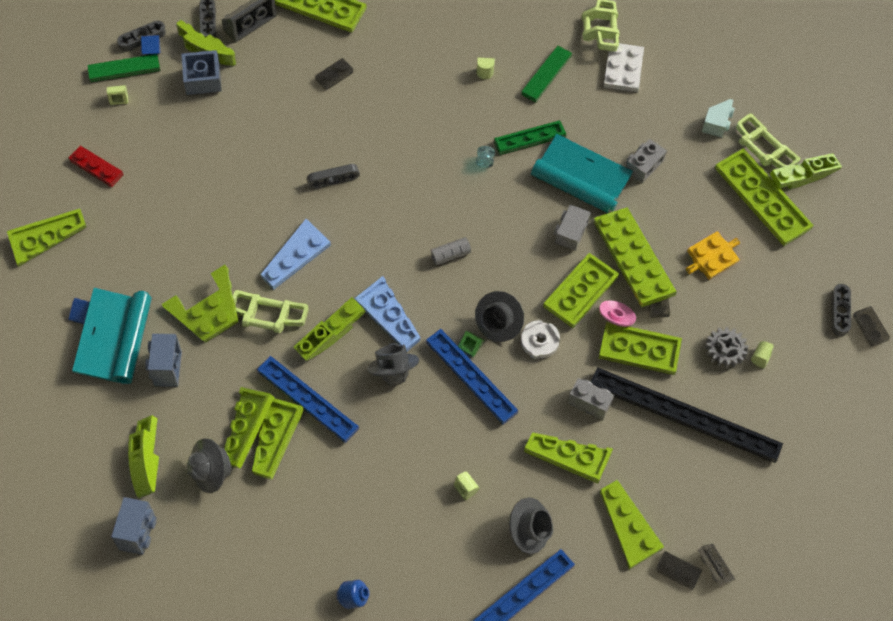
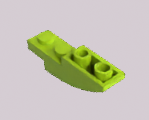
M182 20L176 23L178 35L183 38L185 48L190 52L217 50L219 64L236 65L235 52L223 45L220 39L214 38L211 34L205 38L202 33L196 32L189 23L186 24Z
M834 153L804 159L802 164L774 169L771 171L770 176L777 188L788 186L790 190L831 175L840 170L842 166Z
M351 297L325 322L321 321L293 348L306 361L314 358L347 334L353 328L352 324L366 312L365 309Z
M153 415L137 421L136 432L129 435V468L133 487L138 498L154 493L156 487L159 456L153 452L158 418Z

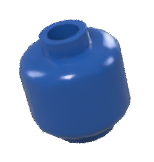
M361 580L345 581L337 590V600L346 609L363 607L369 597V589Z

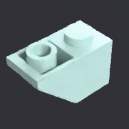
M732 99L708 109L702 129L703 133L722 138L724 131L728 132L731 124L728 118H732L735 109L732 107Z

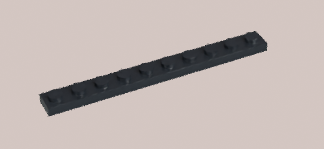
M597 367L591 380L594 386L609 390L614 397L771 462L776 463L784 444L782 442Z

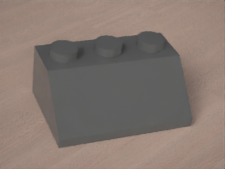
M251 0L240 6L237 10L221 19L223 30L235 42H238L277 17L275 1Z

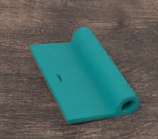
M556 134L542 159H538L535 162L531 171L532 176L606 213L615 210L618 204L617 199L633 173L632 170L559 134Z
M93 288L72 369L73 373L121 384H131L133 382L152 300L148 292L138 291L131 297Z

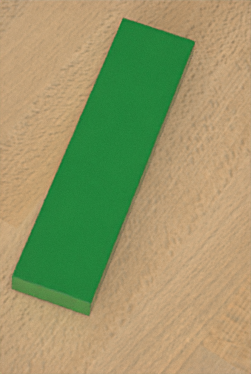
M557 45L522 90L521 95L536 103L570 60L572 52Z
M158 54L88 65L90 82L161 71Z
M561 120L496 137L493 142L499 156L551 142L556 134L565 138L567 134Z

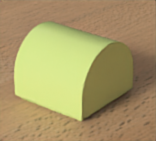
M477 58L478 77L489 79L493 76L495 58Z
M126 85L107 87L110 105L128 104Z
M765 341L759 342L751 358L753 364L764 369L772 355L773 344Z
M463 472L456 477L454 487L464 500L475 495L480 489L468 472Z

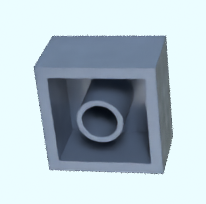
M217 50L181 54L186 95L222 91Z
M152 334L151 341H148V353H150L149 359H146L145 364L146 371H149V379H152L154 386L178 387L182 350L177 335Z
M123 498L111 536L119 550L143 555L145 549L149 548L151 541L150 531L155 528L157 517H155L149 502Z

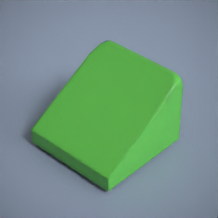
M465 331L458 347L474 357L485 339L471 331Z

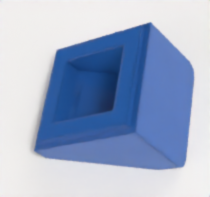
M159 35L141 36L142 54L161 53Z
M74 298L69 320L84 324L90 302Z

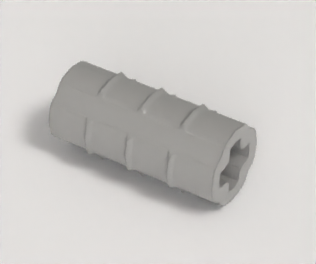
M464 237L438 246L430 251L435 265H439L471 253V247L467 238Z

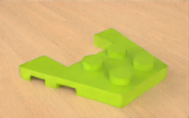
M225 264L210 273L219 290L188 310L185 309L177 295L162 303V306L205 343L238 323L235 301L231 290L232 285L228 274L229 269Z

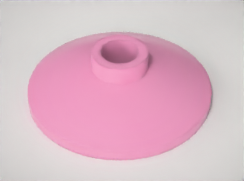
M604 301L599 307V312L603 318L612 324L626 327L633 325L636 321V315L633 310L620 302Z

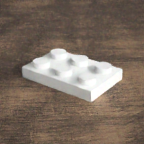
M619 43L616 52L608 51L604 80L605 88L638 92L644 47Z

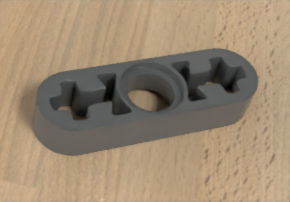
M200 0V33L205 38L210 35L207 34V28H210V34L214 38L217 36L216 5L214 0ZM206 17L213 18L211 21H204V18Z
M153 21L120 35L117 39L119 48L127 52L140 47L141 38L137 37L139 34H146V36L159 35V38H162L166 34L164 23L162 21Z
M348 164L313 172L306 179L309 188L318 189L355 180L360 176L356 164Z
M845 284L836 285L832 291L831 328L837 336H845L851 329V289ZM839 291H842V294H844L842 300H840L841 294ZM836 307H844L846 309V313H839ZM841 320H843L842 327H844V329H841V327L838 326Z

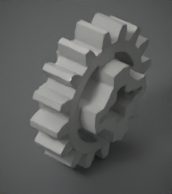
M719 327L716 332L712 331L707 338L705 349L708 350L707 356L713 357L711 362L718 361L719 367L722 363L725 364V368H728L730 364L736 367L737 362L741 364L748 354L746 351L749 346L744 345L747 339H741L742 333L736 334L735 328L729 331V328L725 327L724 331H722Z

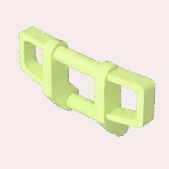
M597 0L595 7L581 14V19L584 25V32L582 33L584 41L597 39L599 49L616 52L619 46V30L617 29L618 12L615 1ZM595 18L610 20V28L601 26L590 28V21ZM602 38L614 40V44L605 43L602 41Z
M748 114L738 121L736 128L742 135L739 143L742 146H746L761 160L760 163L762 165L769 166L772 164L777 168H783L799 164L800 157L785 144L782 145L753 114ZM748 121L757 128L750 134L742 126ZM763 136L777 150L772 154L765 155L752 142ZM785 154L793 162L785 165L778 159Z
M236 290L233 294L235 305L240 297L251 300L248 311L236 308L237 314L243 316L242 326H255L274 330V333L280 334L285 326H304L309 311L307 304L260 297L259 294H251ZM259 304L282 309L276 323L254 319ZM290 309L304 310L301 319H288Z

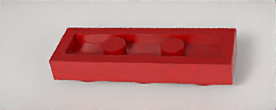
M81 145L68 157L71 163L110 187H113L124 175L122 170Z

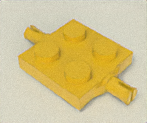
M716 231L688 248L687 252L693 259V264L686 267V271L688 274H691L699 269L708 280L714 278L739 262L740 259L732 248L739 245L740 241L738 238H734L727 242Z

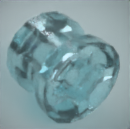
M489 146L479 147L477 149L478 157L476 158V164L482 168L492 167L495 150Z

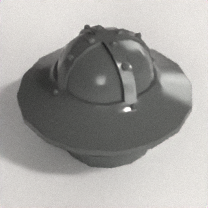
M493 291L485 294L479 300L475 309V321L478 329L485 337L493 341L505 342L513 339L521 332L524 325V311L520 302L513 295L505 291Z
M392 343L375 351L376 360L368 365L367 371L371 375L381 376L388 385H401L406 381L409 370L417 366L420 360L417 355L407 354L404 344Z
M203 438L197 441L187 462V474L195 481L197 487L203 492L214 493L220 489L224 479L231 473V463L224 448L219 447L212 439Z
M531 497L523 498L514 505L509 521V531L514 544L524 553L533 554L539 552L545 547L554 532L550 513L537 499Z

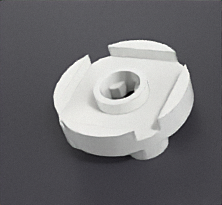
M539 320L533 321L525 326L521 336V345L524 351L533 359L547 358L558 349L560 335L553 324L542 323ZM537 336H539L540 338H545L543 343L536 341Z

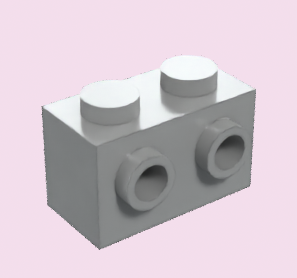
M649 139L645 144L642 143L638 147L634 155L631 154L628 157L626 168L632 170V176L643 183L662 164L667 150Z
M570 205L567 211L564 210L560 219L562 223L557 225L554 231L556 236L555 243L576 251L588 225L591 212Z
M578 378L570 392L568 404L603 420L611 406L614 395L605 388L596 387L590 381Z

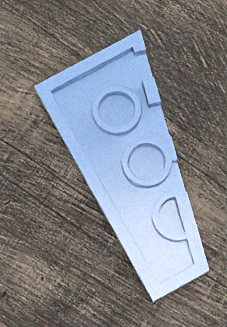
M305 219L261 273V278L273 290L329 248L331 242Z
M384 276L355 298L365 309L366 313L398 345L404 344L406 346V351H409L421 341V337L410 319L407 318L401 304L396 300Z

